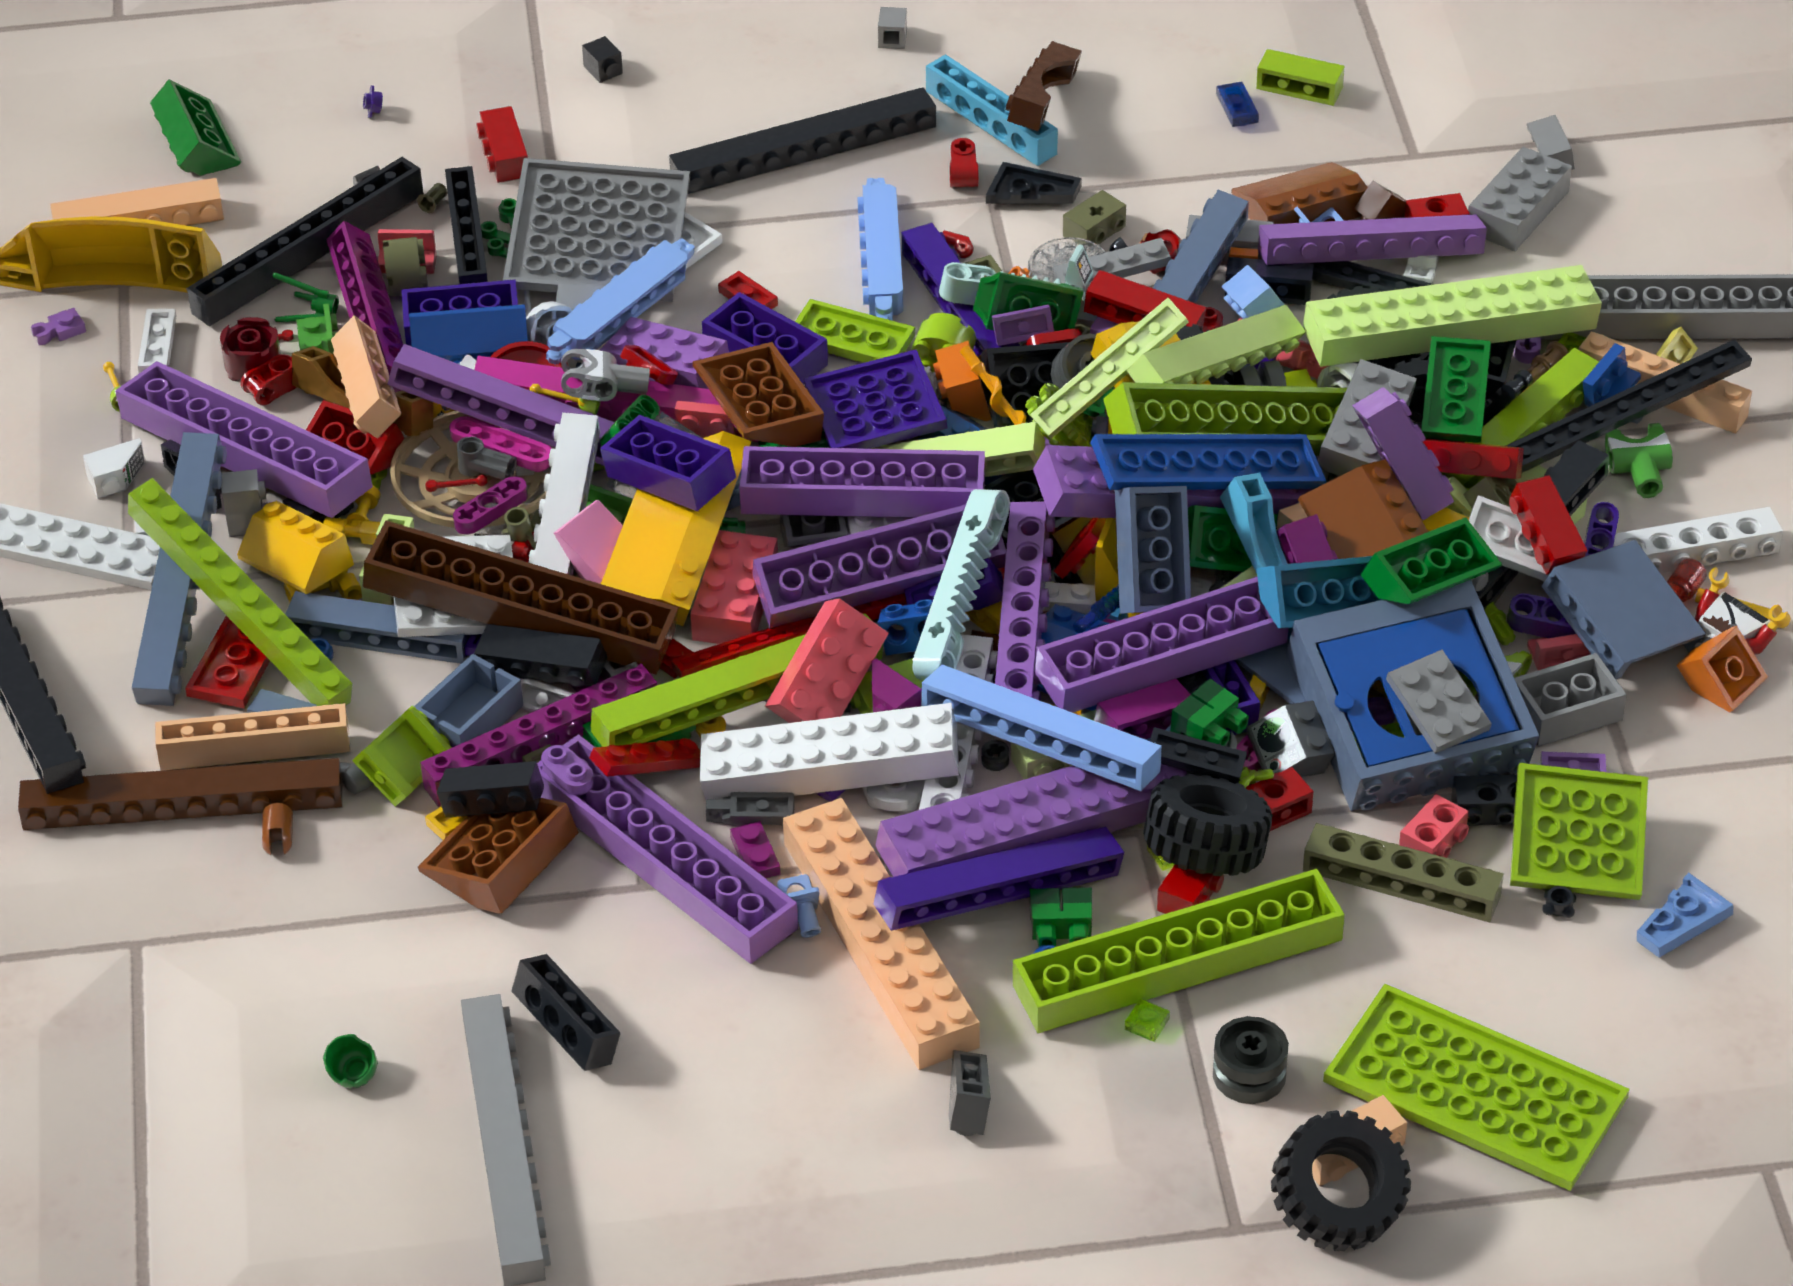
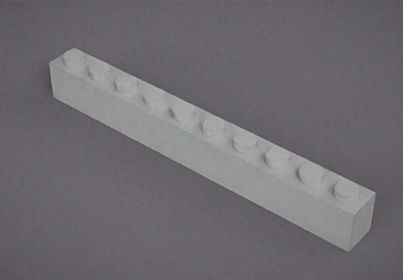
M501 994L462 999L463 1022L504 1286H514L545 1281L544 1266H550L551 1261L548 1244L541 1245L540 1238H546L544 1217L537 1218L536 1211L542 1210L539 1189L532 1190L531 1185L537 1183L535 1162L528 1163L527 1157L533 1156L531 1137L523 1136V1130H529L526 1109L519 1110L518 1105L524 1103L522 1083L515 1084L514 1078L520 1077L518 1058H511L510 1052H516L514 1033L506 1031V1027L512 1026L509 1006H502Z

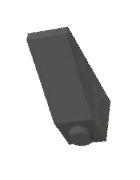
M953 1050L949 1102L950 1130L964 1136L984 1135L991 1100L987 1055Z

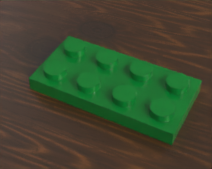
M1431 336L1421 429L1425 439L1481 443L1491 341Z

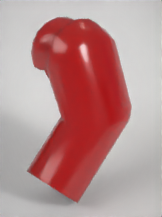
M946 230L942 232L947 244L954 247L960 258H969L972 255L974 247L968 236Z

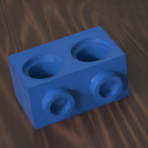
M920 600L915 604L905 606L892 604L885 609H881L878 626L889 633L884 641L886 655L916 651L925 625L922 621L927 620L932 600ZM892 625H900L904 629L896 630Z

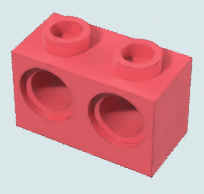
M1435 794L1400 831L1399 845L1447 858L1451 848L1457 842L1461 843L1468 834V810Z

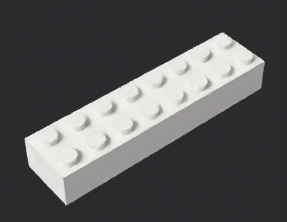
M952 703L701 734L700 783L706 800L723 799V797L731 796V792H788L797 796L959 775L958 728Z

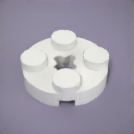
M925 780L899 783V786L885 784L863 787V791L868 805L873 809L912 812L917 809L918 803L921 801Z

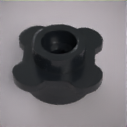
M1556 886L1545 891L1544 898L1546 899V904L1543 905L1542 911L1546 915L1564 916L1565 918L1574 916L1575 909L1573 908V903L1576 902V895L1571 890L1563 886Z

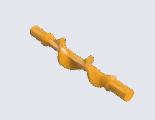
M969 345L964 346L959 352L971 367V371L978 375L991 391V408L1000 416L1009 417L1014 425L1026 423L1025 413L1022 410H1014L1003 396L1002 383L998 376L988 374L984 362L979 360Z

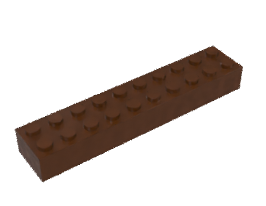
M385 520L364 561V588L484 624L598 638L601 640L608 661L625 666L636 662L638 665L643 664L649 673L655 675L658 673L676 630L679 607Z

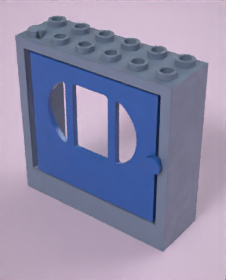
M1471 580L1411 604L1380 600L1294 621L1286 655L1305 700L1314 701L1335 751L1331 765L1350 811L1359 809L1370 810L1379 804L1387 802L1399 803L1411 796L1419 794L1427 796L1440 789L1452 788L1454 776L1500 775L1509 772L1517 774L1519 763L1530 764L1539 734ZM1443 649L1455 669L1468 677L1474 685L1478 694L1479 705L1492 725L1489 731L1435 754L1424 736L1415 734L1403 704L1386 678L1388 672ZM1377 680H1380L1404 738L1395 736L1380 727L1369 711L1368 692Z

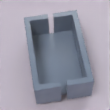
M472 654L414 707L427 716L429 723L438 733L444 735L449 740L450 746L453 748L502 726L523 706L521 679L500 668L495 671L493 664Z

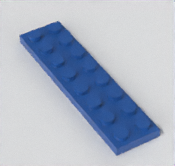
M1095 434L1090 442L1109 490H1119L1128 487L1187 486V490L1226 489L1234 477L1255 473L1261 474L1268 489H1315L1326 483L1325 476L1306 434Z

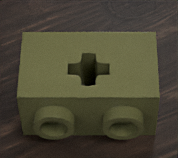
M1104 190L1099 191L1063 214V237L1077 246L1079 244L1083 245L1086 252L1126 227V204Z

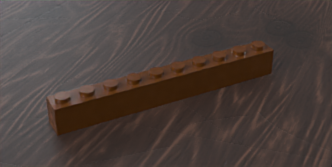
M332 758L83 776L84 783L49 794L46 793L40 779L21 780L18 811L23 830L257 814L263 813L265 807L273 803L288 805L292 811L343 807L342 772L340 759Z

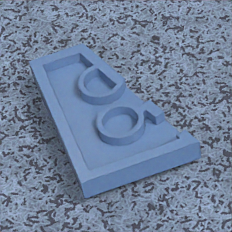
M1688 872L1683 878V884L1678 890L1673 889L1668 895L1666 904L1662 908L1656 909L1637 930V942L1660 958L1732 916L1733 904Z

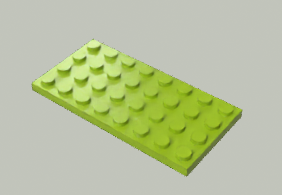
M1387 984L1382 986L1324 1072L1323 1082L1368 1102L1384 1095L1402 1117L1569 1191L1574 1187L1628 1099L1630 1090L1627 1087Z

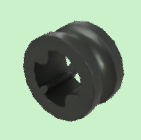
M991 740L982 746L981 761L987 770L1001 771L1009 765V747L1006 743L999 740Z

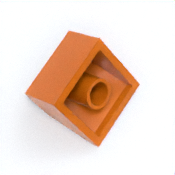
M969 341L935 350L938 362L933 363V368L937 380L943 379L942 382L938 383L942 399H949L952 410L983 421L991 420L980 377L971 371V367L959 352L964 346H970Z

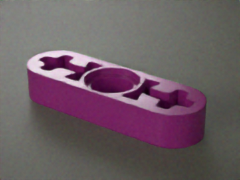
M516 476L505 478L457 508L453 513L455 530L464 535L476 533L503 516L509 509L525 502L528 498L526 481ZM489 503L498 504L497 506L491 508L483 507L484 505Z

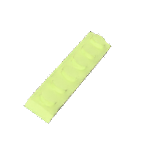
M1167 298L1030 415L1049 438L1052 439L1128 374L1127 370L1144 352L1159 348L1189 321L1173 302Z

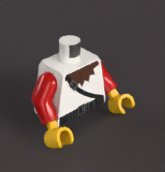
M1712 568L1709 572V579L1712 584L1709 589H1705L1695 614V620L1706 634L1702 640L1696 643L1695 648L1729 628L1738 626L1755 655L1762 653L1777 634L1775 630L1789 625L1791 620L1789 613L1786 611L1782 617L1777 618L1781 614L1782 608L1778 604L1774 605L1769 610L1770 622L1769 619L1723 591L1720 595L1717 594L1719 589H1724L1728 586L1730 580L1728 573L1725 572L1724 578L1716 581L1715 577L1718 574V568Z

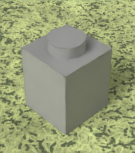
M880 7L878 48L905 49L907 8Z

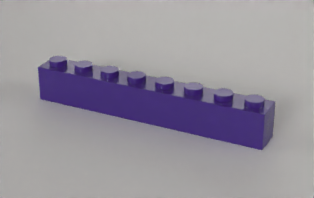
M933 223L901 232L903 256L944 313L961 318V324L965 327H968L969 324L975 331L976 343L973 351L977 357L987 348L1020 346L1019 342L998 346L994 330L986 329L982 319L973 311L974 305L949 302L940 296L939 289L944 267L952 262H961L955 249L949 247L944 234L939 232Z
M1107 827L1087 830L1081 833L879 880L873 904L891 931L1028 898L1030 896V889L1059 888L1061 890L1062 888L1118 876L1125 852Z

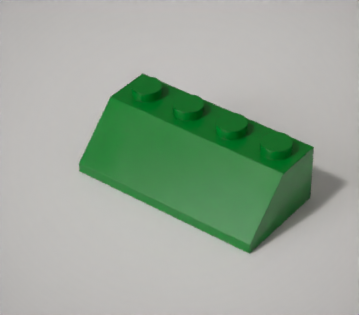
M168 79L151 100L150 104L155 113L154 117L159 121L162 133L170 144L169 148L177 159V165L185 172L189 173L192 171L200 176L239 166L241 160L211 99Z
M1465 517L1375 552L1361 573V576L1378 599L1411 604L1501 567L1502 563Z

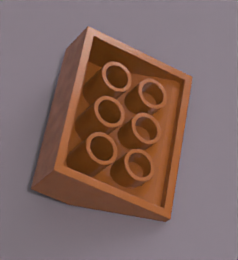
M1330 162L1232 188L1231 193L1234 196L1249 201L1248 218L1250 220L1270 221L1273 224L1299 223L1300 217L1294 210L1296 207L1301 210L1310 222L1314 221L1331 207L1334 208L1344 221L1359 218L1362 214L1355 210L1354 207L1368 187L1358 173ZM1330 218L1324 222L1335 221V219Z
M773 342L693 361L692 366L743 438L792 447L821 440L824 412Z
M1386 459L1361 465L1298 498L1308 517L1317 514L1319 521L1324 523L1328 533V544L1330 549L1336 553L1338 559L1373 556L1375 552L1428 532Z
M540 798L537 810L467 816L418 866V870L474 907L502 914L530 883L548 867L551 861L568 846L579 832L567 803Z

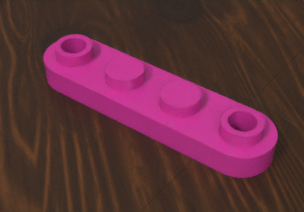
M469 416L456 418L450 423V435L455 443H458L459 440L465 437H477L483 441L485 448L516 457L517 466L535 472H542L550 467L549 454L551 447L547 444Z

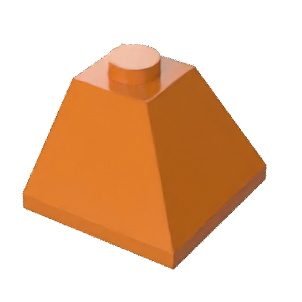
M1733 626L1694 648L1676 665L1693 692L1728 712L1738 707L1768 678L1738 626Z

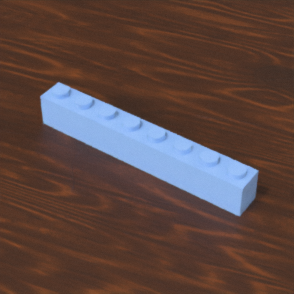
M943 664L922 682L921 706L952 703L955 720L961 724L1142 791L1160 773L1161 745Z

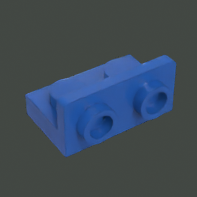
M1615 343L1584 379L1583 391L1586 406L1590 407L1631 388L1641 379L1640 372L1627 367L1625 347Z

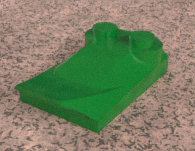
M998 272L992 276L980 279L973 311L982 319L986 329L994 330L993 315L1049 305L1054 331L1075 329L1084 291L1067 283L1057 284Z
M1191 505L1188 508L1190 567L1244 572L1253 566L1225 508ZM1274 514L1275 526H1277L1278 514Z

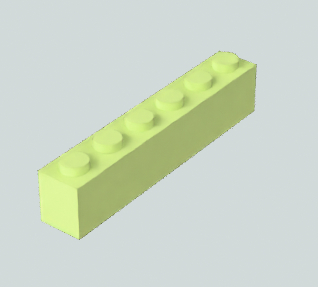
M1031 422L882 445L871 449L985 451V477L1033 470L1045 448V439L1037 423Z

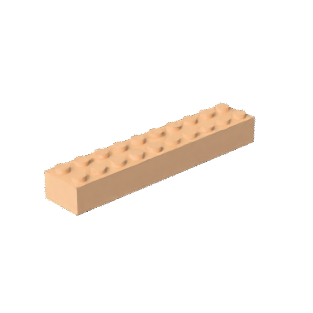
M839 798L784 817L783 831L786 848L802 875L807 874L809 876L812 888H819L818 902L918 1070L951 1059L953 1050L970 1052L980 1048V1022L920 924L891 931L874 906L878 881L886 879L890 875L844 800Z

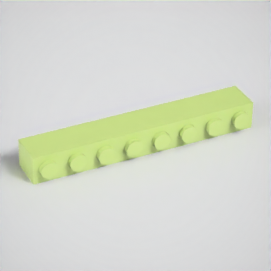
M1283 305L1144 352L1127 372L1135 383L1192 384L1196 382L1197 384H1202L1212 376L1219 378L1229 370L1236 372L1246 364L1253 366L1259 363L1263 358L1267 357L1270 360L1283 351L1286 354L1290 353L1299 346L1300 342L1298 340L1306 331L1288 306Z

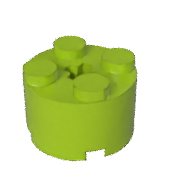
M948 313L931 314L929 319L922 321L911 350H917L923 366H930L932 373L935 372L933 363L938 362L935 350L969 341L971 349H974L976 343L975 331L969 324L968 327L961 324V318Z

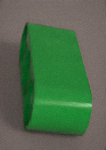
M640 395L600 438L601 447L638 415L654 420L660 413L658 403L648 395Z

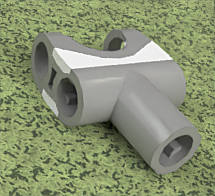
M571 349L562 357L561 364L565 373L561 378V387L569 396L587 400L609 401L615 397L617 391L647 394L649 368L618 365L613 354L599 350ZM571 357H578L583 363L578 368H570L566 362ZM574 377L582 380L583 384L579 388H570L566 381Z

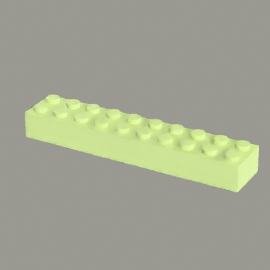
M1577 265L1306 302L1303 328L1306 331V337L1320 367L1359 362L1360 359L1366 361L1430 352L1431 336L1491 341V343L1592 330L1597 328L1602 302L1583 266Z

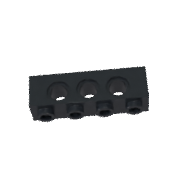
M1517 774L1453 777L1451 800L1454 804L1468 810V826L1514 824Z
M548 954L520 960L511 992L584 1071L611 1065L621 1034L620 1031Z

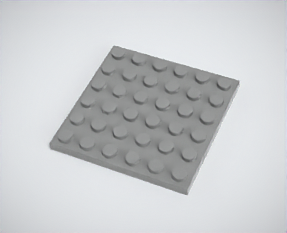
M524 158L503 280L516 279V288L520 290L557 292L558 284L606 286L615 275H620L633 261H638L646 255L651 247H656L664 240L672 244L682 238L690 171ZM674 289L658 301L673 302Z

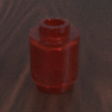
M1684 559L1669 577L1667 583L1682 602H1686L1694 597L1699 587L1704 583L1707 578V571L1699 561Z

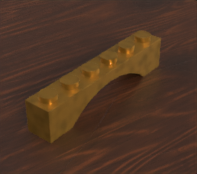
M315 346L292 353V386L304 390L307 394L319 396L325 401L346 408L350 407L349 399L345 395V386L341 381V372L337 368L338 362L334 354ZM405 391L395 393L401 415L393 423L397 424L400 431L404 432L407 436H418L421 432L433 428L432 401Z

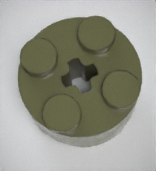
M409 237L383 240L389 297L402 296V289L428 287L426 266H420V264L425 263L423 239Z

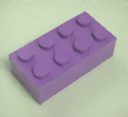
M630 317L600 349V351L613 354L618 365H626L628 360L620 357L624 346H640L678 372L674 384L708 389V387L692 366L693 361L729 353L727 340L635 317Z
M1382 387L1352 405L1381 459H1386L1422 520L1454 502L1450 495V492L1454 490L1445 475L1442 476L1437 468L1440 464L1436 456L1423 443L1426 440L1419 426L1417 424L1414 425L1408 417L1412 413L1403 399L1400 400L1396 392L1391 394Z

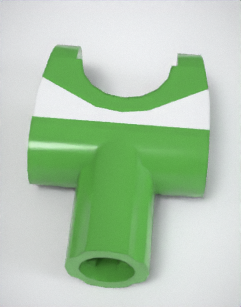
M1650 423L1648 425V436L1641 439L1626 437L1617 429L1605 434V453L1609 454L1608 467L1610 473L1631 472L1637 494L1643 498H1652L1659 494L1663 489V483L1658 470L1671 469L1673 462L1671 445L1661 424Z

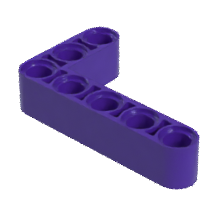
M1609 502L1597 503L1591 511L1584 540L1588 550L1585 557L1613 548L1619 511L1617 507ZM1599 519L1605 520L1608 523H1602ZM1593 545L1601 546L1603 549L1595 548ZM1526 593L1518 594L1512 598L1507 614V623L1512 630L1544 638L1576 634L1550 598ZM1517 611H1524L1527 615L1519 614ZM1548 617L1556 618L1558 621H1551Z

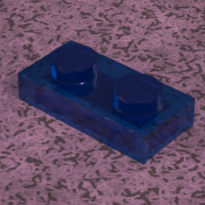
M1243 82L1216 86V95L1232 127L1258 123L1259 113Z

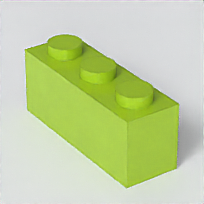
M1267 49L1257 67L1256 89L1334 106L1343 88L1345 66Z

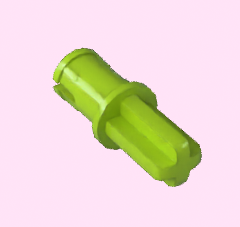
M1494 602L1490 603L1484 611L1493 631L1496 633V638L1501 645L1507 646L1510 642H1514L1516 636L1506 622V614L1499 610Z

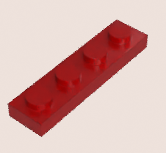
M683 738L671 741L594 747L589 759L609 777L700 768L701 750L694 741Z

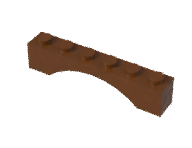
M1051 41L1046 49L1042 48L1039 58H1035L1033 66L1029 67L1026 76L1022 77L1020 85L1016 86L1013 95L1010 94L1005 109L1009 111L1007 121L1039 131L1045 122L1051 96L1045 89L1057 85L1070 84L1076 75L1082 51Z

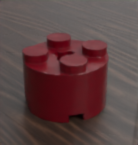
M258 317L242 318L237 320V325L231 328L228 325L221 332L220 343L224 367L232 381H240L247 371L281 354L278 331L276 327L270 326L269 321Z

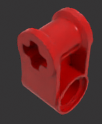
M957 138L951 143L950 187H978L979 173L978 162H976L975 143L968 138Z
M286 354L276 355L260 366L247 371L241 378V388L245 392L251 393L254 396L255 402L259 405L270 404L278 397L293 391L296 387L292 386V357Z

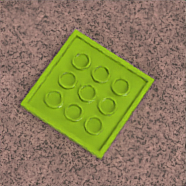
M1519 763L1517 769L1509 886L1545 890L1556 886H1563L1571 890L1572 893L1640 900L1643 885L1648 777Z

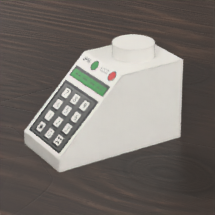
M140 438L83 455L88 480L98 499L127 490L145 465Z

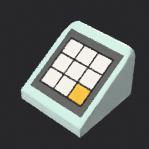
M1079 244L1069 260L1065 280L1066 283L1086 288L1093 275V269L1084 246Z

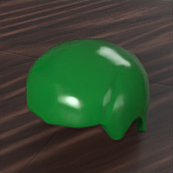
M355 1034L336 1037L327 1045L323 1055L325 1069L330 1078L338 1085L349 1089L366 1085L375 1075L378 1065L375 1050L372 1049L369 1043L361 1040Z

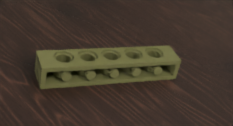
M1316 823L1304 849L1303 872L1318 869L1321 876L1489 923H1491L1501 897L1504 873L1332 826Z

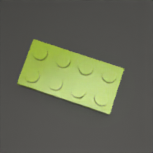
M809 299L795 321L826 338L829 354L862 363L904 353L915 337L914 326Z

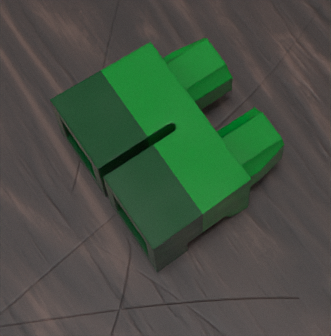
M1209 679L1193 692L1192 696L1187 697L1172 710L1170 731L1226 746L1230 738V732L1225 729L1228 727L1240 734L1247 727L1248 715L1238 708L1239 698L1212 679Z
M1092 887L1062 888V911L1060 910L1059 888L1030 889L1029 911L1032 924V940H1037L1038 947L1044 945L1056 946V939H1069V943L1091 937Z

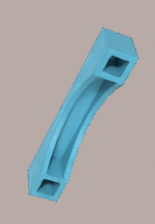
M1255 473L1234 477L1220 496V499L1256 573L1257 568L1288 564L1276 532L1272 496L1261 474ZM1293 627L1288 629V640H1290Z

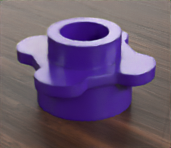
M373 85L370 86V92L365 93L363 97V109H368V118H372L373 113L380 114L382 109L383 94L382 92L374 91Z

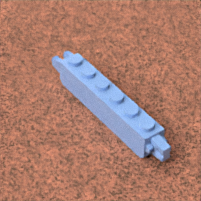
M867 178V184L862 185L863 197H857L858 214L863 213V215H858L859 231L865 232L859 233L860 250L866 249V251H861V268H867L862 269V286H868V288H863V305H869V315L893 321V315H899L903 312V281L896 187L886 184L884 178Z
M682 238L672 244L666 240L662 241L656 247H651L646 255L638 261H633L620 275H615L602 289H597L588 300L578 304L566 317L560 318L553 327L554 334L547 341V346L550 350L546 353V359L549 363L555 365L561 363L563 355L571 349H598L630 317L637 318L685 280L686 264L694 255L695 246ZM571 357L574 360H581L578 357Z

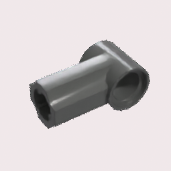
M465 437L457 443L458 470L461 474L471 477L483 473L502 480L514 476L517 466L516 457L485 448L483 441L477 437Z

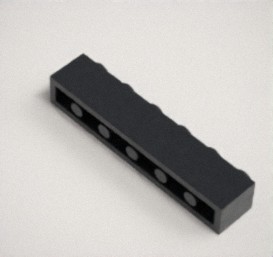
M473 167L445 169L459 284L488 282Z

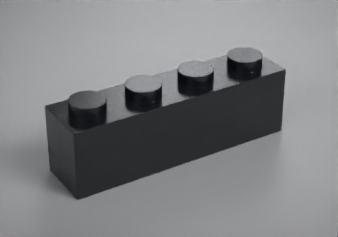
M492 624L486 625L474 652V655L493 664L495 671L500 668L519 679L532 678L548 683H568L577 687L597 684L608 658L601 640L598 638Z

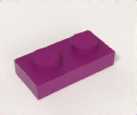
M761 821L730 829V838L742 861L764 878L781 875L780 864Z

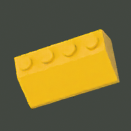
M277 500L266 504L263 509L252 515L237 553L239 560L304 594L310 593L354 565L345 534Z

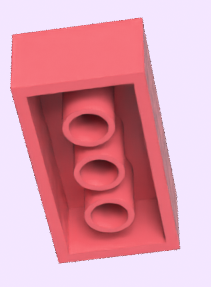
M718 531L690 614L692 640L720 644L758 631L764 609L752 574L753 559L778 553V538Z
M842 599L825 601L765 707L788 723L841 717L889 633Z

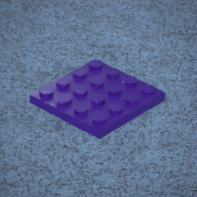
M916 349L804 378L805 388L824 412L822 431L829 448L871 449L948 429L947 419Z

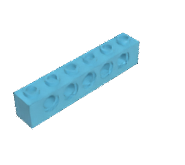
M946 54L926 65V91L1036 166L1057 155L1058 128L1046 120L1039 131L1008 122L1009 111L1005 109L1009 96Z

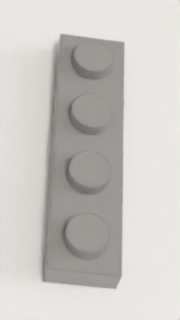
M1158 238L1088 257L1093 269V275L1089 282L1093 281L1099 270L1124 278L1167 266L1171 256L1163 239ZM1069 263L1054 267V275L1056 279H1060V283H1066L1065 277Z

